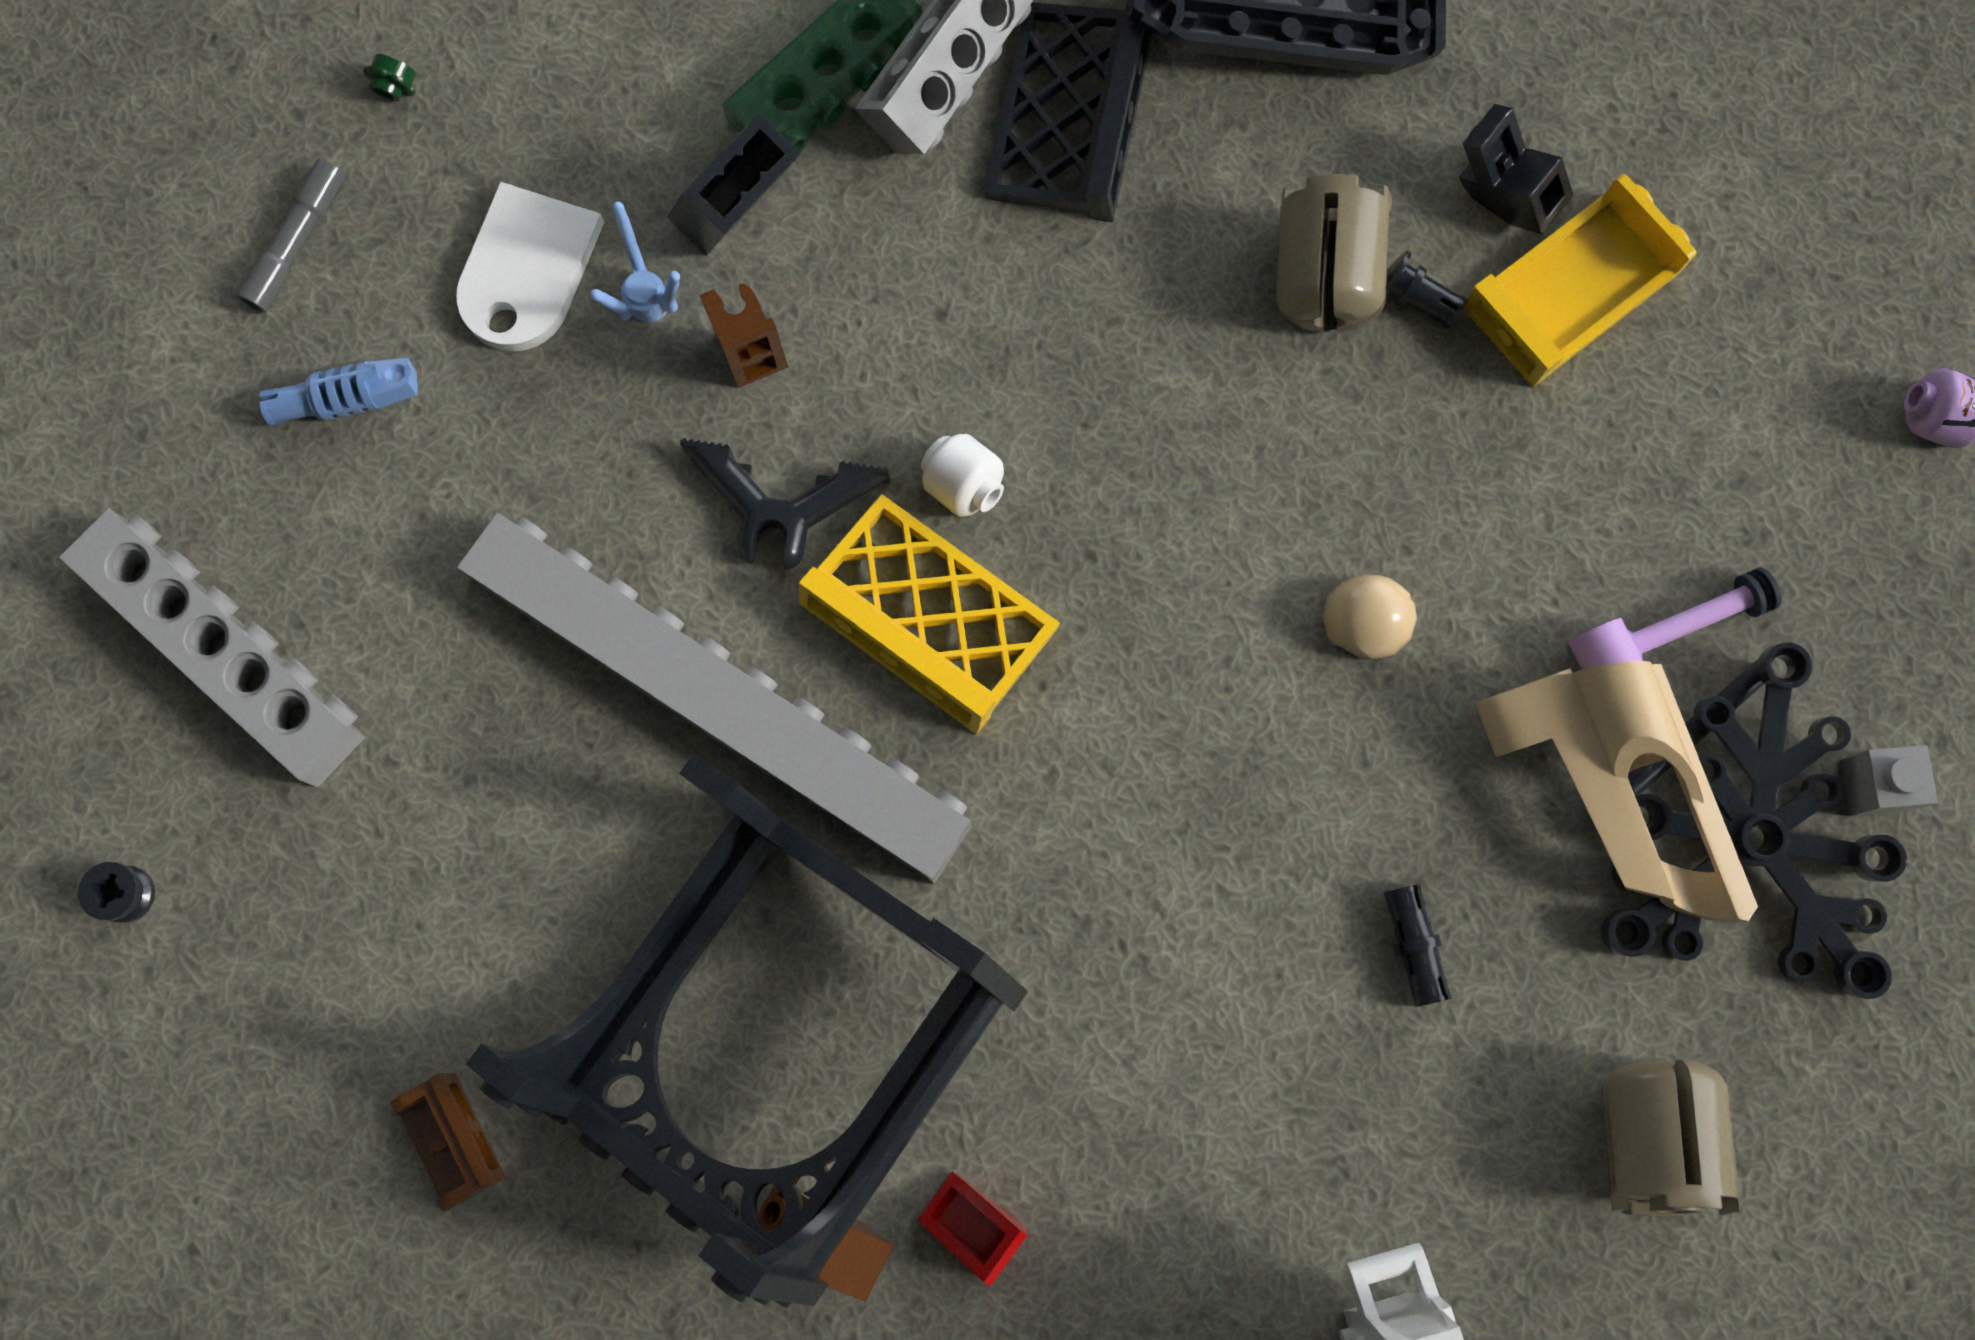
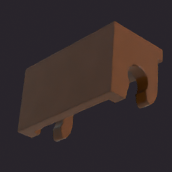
M745 284L739 285L741 298L746 302L744 310L739 314L727 313L723 300L714 289L699 295L738 388L788 368L772 317L766 319L755 293Z
M438 1073L390 1102L394 1113L401 1116L440 1197L436 1201L441 1211H449L506 1179L456 1073Z

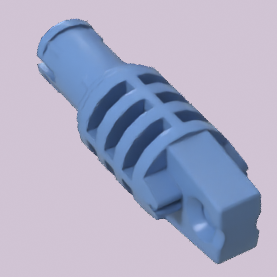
M409 358L363 361L357 363L356 367L349 364L342 366L341 370L339 368L327 369L325 373L317 371L311 373L305 382L297 385L261 391L259 396L262 400L259 402L260 410L266 423L270 426L307 416H316L318 419L328 421L335 419L337 415L339 417H347L352 412L354 414L365 413L367 408L370 411L379 410L382 407L417 396V372Z

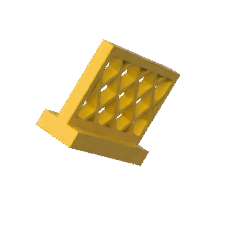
M883 494L879 496L817 569L813 566L799 582V604L976 735L989 720L992 711L1060 625L1053 617ZM884 515L902 528L904 543L872 546L870 530ZM911 535H912L913 537H915L917 540H919L920 542H913V543H912V542H911ZM864 538L865 547L855 548ZM935 552L946 560L948 576L917 579L913 554ZM906 555L909 580L877 583L874 558ZM867 559L870 584L847 586L832 574L843 561ZM955 567L964 574L956 575ZM979 584L990 592L992 609L962 612L959 586ZM950 587L954 613L922 616L919 591ZM911 591L914 617L892 619L881 611L879 595ZM872 595L873 604L867 601L862 596ZM1000 600L1010 607L1001 608ZM1025 617L1041 629L1031 642L1007 645L1003 619ZM994 620L998 646L967 649L964 623ZM956 625L959 650L937 652L926 644L924 627ZM916 628L917 637L907 629ZM1020 655L1014 664L1010 666L1009 656ZM1001 658L1003 677L992 691L972 678L969 660ZM961 661L962 670L952 662Z

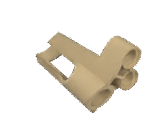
M1648 661L1620 662L1590 667L1574 673L1569 668L1475 703L1495 757L1551 738L1553 739L1626 890L1657 897L1661 903L1669 908L1705 920L1727 924L1748 922L1758 905L1661 664H1651ZM1665 759L1673 765L1715 872L1692 871L1660 860L1628 780V772Z

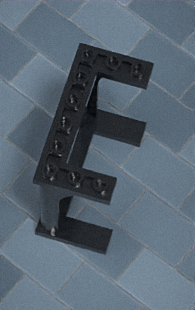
M693 753L679 774L734 817L632 958L606 991L578 1018L556 1034L531 1047L512 1052H505L481 1043L466 1065L484 1079L479 1089L491 1100L507 1109H510L515 1103L518 1107L535 1117H539L543 1112L562 1125H566L568 1121H571L583 1131L578 1138L583 1146L605 1160H608L612 1155L626 1166L621 1175L627 1182L647 1195L651 1196L656 1191L668 1200L670 1204L665 1211L671 1218L690 1231L696 1232L701 1227L712 1236L698 1256L716 1270L711 1280L727 1295L740 1302H744L749 1297L763 1305H767L772 1300L786 1308L791 1303L815 1306L829 1285L818 1276L1001 1006L1004 1004L1015 1012L1028 991L985 952L934 917L931 922L784 822L742 786ZM779 848L957 973L860 1114L838 1139L813 1156L791 1165L771 1169H746L734 1167L712 1158L693 1144L678 1127L668 1109L660 1085L658 1072L659 1038L668 1007L681 983ZM638 1041L642 1048V1055L637 1062L631 1060L619 1061L623 1054L631 1056L633 1045ZM638 1076L644 1084L641 1097L629 1106L622 1108L613 1107L607 1099L608 1090L611 1085L622 1077ZM646 1112H649L655 1118L656 1127L651 1134L645 1135L649 1128L640 1124H628L627 1122L636 1120ZM671 1147L667 1154L662 1151V1149ZM691 1152L694 1156V1163L689 1169H684L681 1164L682 1158L686 1153ZM835 1161L830 1170H828L826 1165ZM703 1176L704 1184L701 1181H699V1179H701ZM812 1176L817 1182L811 1189L803 1193L810 1197L803 1208L802 1195L796 1184L801 1177ZM732 1181L737 1182L744 1189L740 1205L741 1213H739L737 1200L729 1194L724 1196L725 1187ZM769 1184L778 1186L785 1200L783 1220L773 1230H767L763 1227L757 1214L759 1194Z

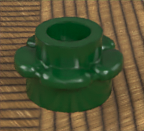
M375 54L371 66L364 67V75L371 80L368 87L374 93L395 102L400 101L402 93L408 96L415 94V90L411 87L416 77V72L405 63L384 54Z

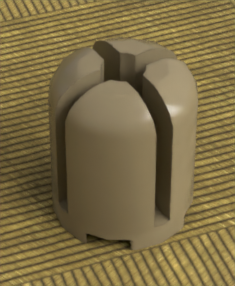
M1324 174L1307 177V188L1294 191L1288 196L1286 188L1283 189L1280 205L1275 300L1279 312L1287 321L1305 330L1325 332L1332 234H1336L1333 305L1334 315L1338 318V332L1356 330L1377 319L1386 303L1389 225L1392 206V194L1387 186L1384 185L1383 196L1374 190L1358 187L1357 175Z
M1642 1059L1626 1063L1608 1074L1601 1091L1611 1212L1630 1209L1631 1215L1685 1217L1684 1214L1701 1213V1208L1719 1209V1215L1740 1213L1728 1086L1721 1074L1698 1061L1685 1059L1676 1060L1675 1065H1671L1666 1059Z

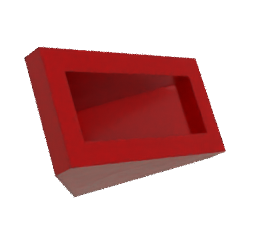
M953 1171L917 1219L922 1226L983 1283L990 1287L1028 1235L1027 1228Z

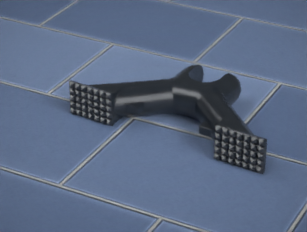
M686 438L680 440V445L685 454L692 459L742 518L738 540V554L743 561L749 564L754 562L760 534L768 528L777 527L787 533L784 569L796 567L802 560L809 528L881 484L891 482L887 467L881 469L880 466L874 468L873 465L867 467L866 464L860 466L859 463L853 465L852 462L846 464L845 461L839 463L837 473L832 476L817 474L815 486L791 501L770 498L751 479L752 465L738 463L734 459L728 444L722 446L721 443L715 445L714 442L708 444L707 441L701 443L700 440L695 442L693 439L687 441Z

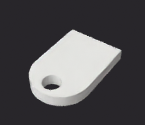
M500 182L457 286L458 310L473 335L484 344L502 351L528 350L552 337L566 317L603 227L604 220L601 214ZM501 310L516 312V323L510 330L503 333L490 330V320L495 313Z

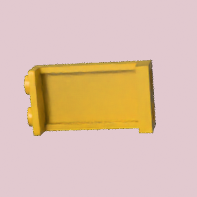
M1622 174L1613 181L1609 189L1601 197L1496 277L1492 274L1488 275L1475 285L1463 309L1530 385L1535 387L1678 276L1695 257L1697 252L1690 244L1689 237L1685 231L1678 225L1672 224L1654 205L1649 192L1641 185L1635 184L1626 174Z

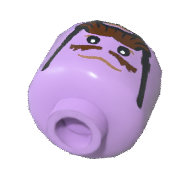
M1941 368L1931 371L1908 389L1904 398L1906 424L1911 433L1923 439L1955 449L1966 447L1975 442V377L1949 368Z

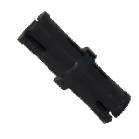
M1421 884L1384 892L1398 942L1393 947L1396 956H1402L1411 986L1414 1007L1452 999L1437 948L1442 946L1440 935H1434L1425 907Z

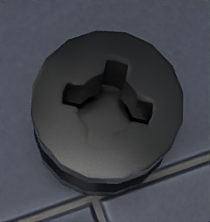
M103 862L93 866L84 874L79 883L78 898L80 906L89 916L98 920L130 923L140 919L150 910L155 899V886L153 879L148 873L136 866H126L118 862ZM109 895L113 896L114 900L111 901Z

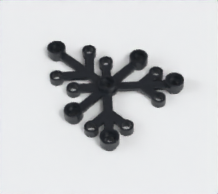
M1792 642L1780 643L1765 649L1757 661L1758 675L1766 685L1758 746L1754 744L1736 720L1735 709L1728 699L1720 696L1703 699L1697 703L1693 712L1694 721L1697 726L1704 731L1714 732L1752 782L1750 804L1727 775L1726 763L1720 756L1713 753L1699 754L1698 757L1700 762L1706 760L1714 768V776L1708 782L1716 803L1729 819L1724 820L1741 865L1745 863L1753 867L1764 866L1795 908L1790 946L1784 948L1778 956V967L1781 973L1786 978L1795 981L1806 982L1814 979L1821 967L1820 958L1816 953L1819 940L1836 963L1834 976L1839 988L1852 997L1875 999L1882 996L1889 989L1892 981L1891 968L1881 955L1875 952L1858 950L1838 923L1846 924L1850 930L1857 933H1877L1883 929L1887 921V913L1884 906L1879 901L1870 898H1856L1848 901L1817 895L1787 855L1851 866L1854 872L1864 880L1888 882L1895 880L1904 872L1907 865V854L1903 845L1896 838L1889 835H1867L1854 843L1790 831L1821 808L1834 807L1842 800L1844 794L1843 785L1832 774L1821 773L1808 776L1801 784L1800 793L1776 809L1778 790L1782 784L1827 752L1845 748L1851 739V729L1848 723L1840 717L1829 716L1815 720L1809 727L1808 736L1784 752L1792 688L1803 685L1810 678L1813 665L1809 653L1802 646ZM1775 658L1782 659L1787 666V673L1783 678L1776 676L1772 670V662ZM1710 704L1718 706L1722 712V719L1717 725L1711 723L1706 716V710ZM1826 724L1833 726L1837 733L1836 741L1832 745L1828 744L1822 736V730ZM1820 780L1825 782L1829 788V796L1824 802L1820 801L1814 792L1815 785ZM1635 795L1639 807L1644 808L1649 815L1647 828L1652 840L1661 838L1665 834L1702 840L1692 814L1672 811L1666 801L1657 795ZM1754 827L1760 829L1764 835V842L1758 849L1754 848L1748 839L1749 832ZM1870 848H1874L1880 857L1879 864L1874 869L1870 868L1866 863V852ZM1710 857L1692 869V871L1715 872ZM1613 867L1612 879L1615 885L1622 891L1633 892L1625 889L1615 867ZM1653 897L1636 910L1618 909L1611 912L1603 921L1601 935L1604 944L1613 953L1629 957L1641 956L1649 951L1654 944L1656 936L1655 927L1675 913L1673 926L1667 928L1663 933L1662 946L1670 957L1689 961L1698 957L1703 949V938L1699 933L1701 918L1669 908L1661 903L1659 898ZM1864 905L1872 912V920L1865 927L1860 924L1857 916L1859 909ZM1626 921L1632 927L1633 936L1629 942L1623 944L1616 937V928L1618 924ZM1680 932H1685L1691 941L1689 950L1683 954L1679 953L1674 946V939ZM1800 952L1805 957L1807 966L1803 973L1796 974L1791 967V960L1795 954ZM1856 963H1859L1865 971V978L1858 985L1853 983L1850 977L1851 968Z

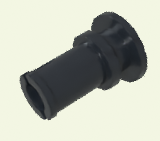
M1406 250L1387 270L1386 296L1389 292L1398 297L1396 300L1397 304L1404 307L1408 303L1448 329L1460 314L1457 310L1463 309L1467 298L1463 295H1458L1427 276V269L1419 265L1415 269L1407 264L1412 253Z

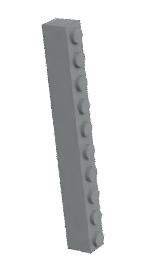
M498 512L495 514L457 567L471 581L933 884L936 882L972 827L971 820L963 816L968 808L965 804L944 790L939 789L935 796L920 788L915 784L920 776L894 758H891L887 765L868 754L872 745L852 730L843 727L840 733L837 734L820 723L825 716L824 713L806 700L796 696L793 702L790 703L773 692L778 684L753 666L749 665L745 673L727 662L731 653L712 639L703 635L697 643L680 631L685 624L666 609L656 605L653 611L650 612L634 601L639 594L618 578L610 575L606 582L588 572L593 564L575 550L565 545L560 553L543 542L548 535L532 522L519 516L515 523H513Z

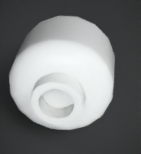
M955 434L952 437L943 436L930 446L922 459L921 470L924 471L922 475L924 489L959 517L970 516L979 510L982 512L989 511L996 505L1003 494L1004 486L1001 484L1004 475L1003 462L969 434Z

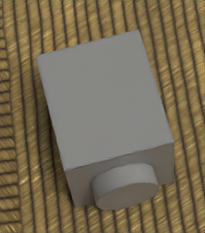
M1927 745L1867 750L1840 760L1849 817L1908 812L1938 803Z

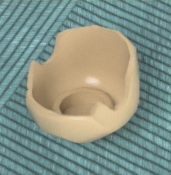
M1361 575L1341 582L1327 596L1322 619L1328 639L1334 646L1344 648L1359 659L1368 660L1371 658L1374 660L1396 655L1411 640L1417 621V614L1410 593L1391 578L1381 575Z

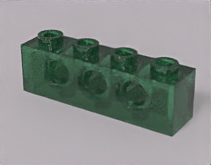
M837 0L722 103L729 129L737 136L760 112L801 153L807 145L808 137L822 125L830 126L835 123L845 111L847 102L860 90L866 92L922 15V6L916 0ZM865 34H872L876 36L875 38L868 41H862L857 39L858 37ZM827 68H835L838 70L836 73L832 75L825 76L818 74L820 71ZM789 102L800 104L797 108L789 111L779 109Z

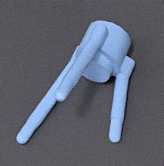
M617 201L613 204V211L632 264L633 273L623 282L621 301L598 289L592 290L590 296L599 304L616 312L621 321H627L633 317L642 323H652L661 319L666 312L673 313L678 309L675 298L680 274L677 271L670 272L664 287L662 280L656 274L647 271L624 205Z

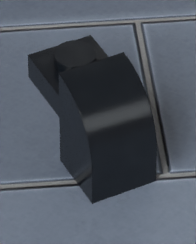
M1494 104L1462 143L1470 163L1459 176L1463 187L1471 198L1509 225L1543 235L1574 196L1563 158L1526 148L1514 110L1511 107Z

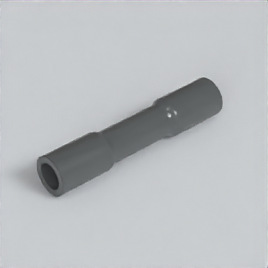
M322 159L316 160L296 193L293 205L265 252L258 256L235 296L240 301L262 313L267 312L288 277L292 262L316 222L325 215L347 178L340 169Z

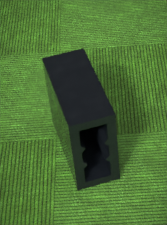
M759 112L682 192L667 218L705 255H708L778 182L801 154Z

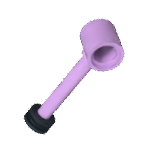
M1758 567L1746 574L1737 576L1734 580L1733 591L1634 633L1627 630L1622 618H1618L1575 637L1568 644L1581 670L1606 664L1643 661V653L1741 611H1745L1751 617H1759L1764 613L1779 608L1782 601L1781 591L1772 574L1765 568Z

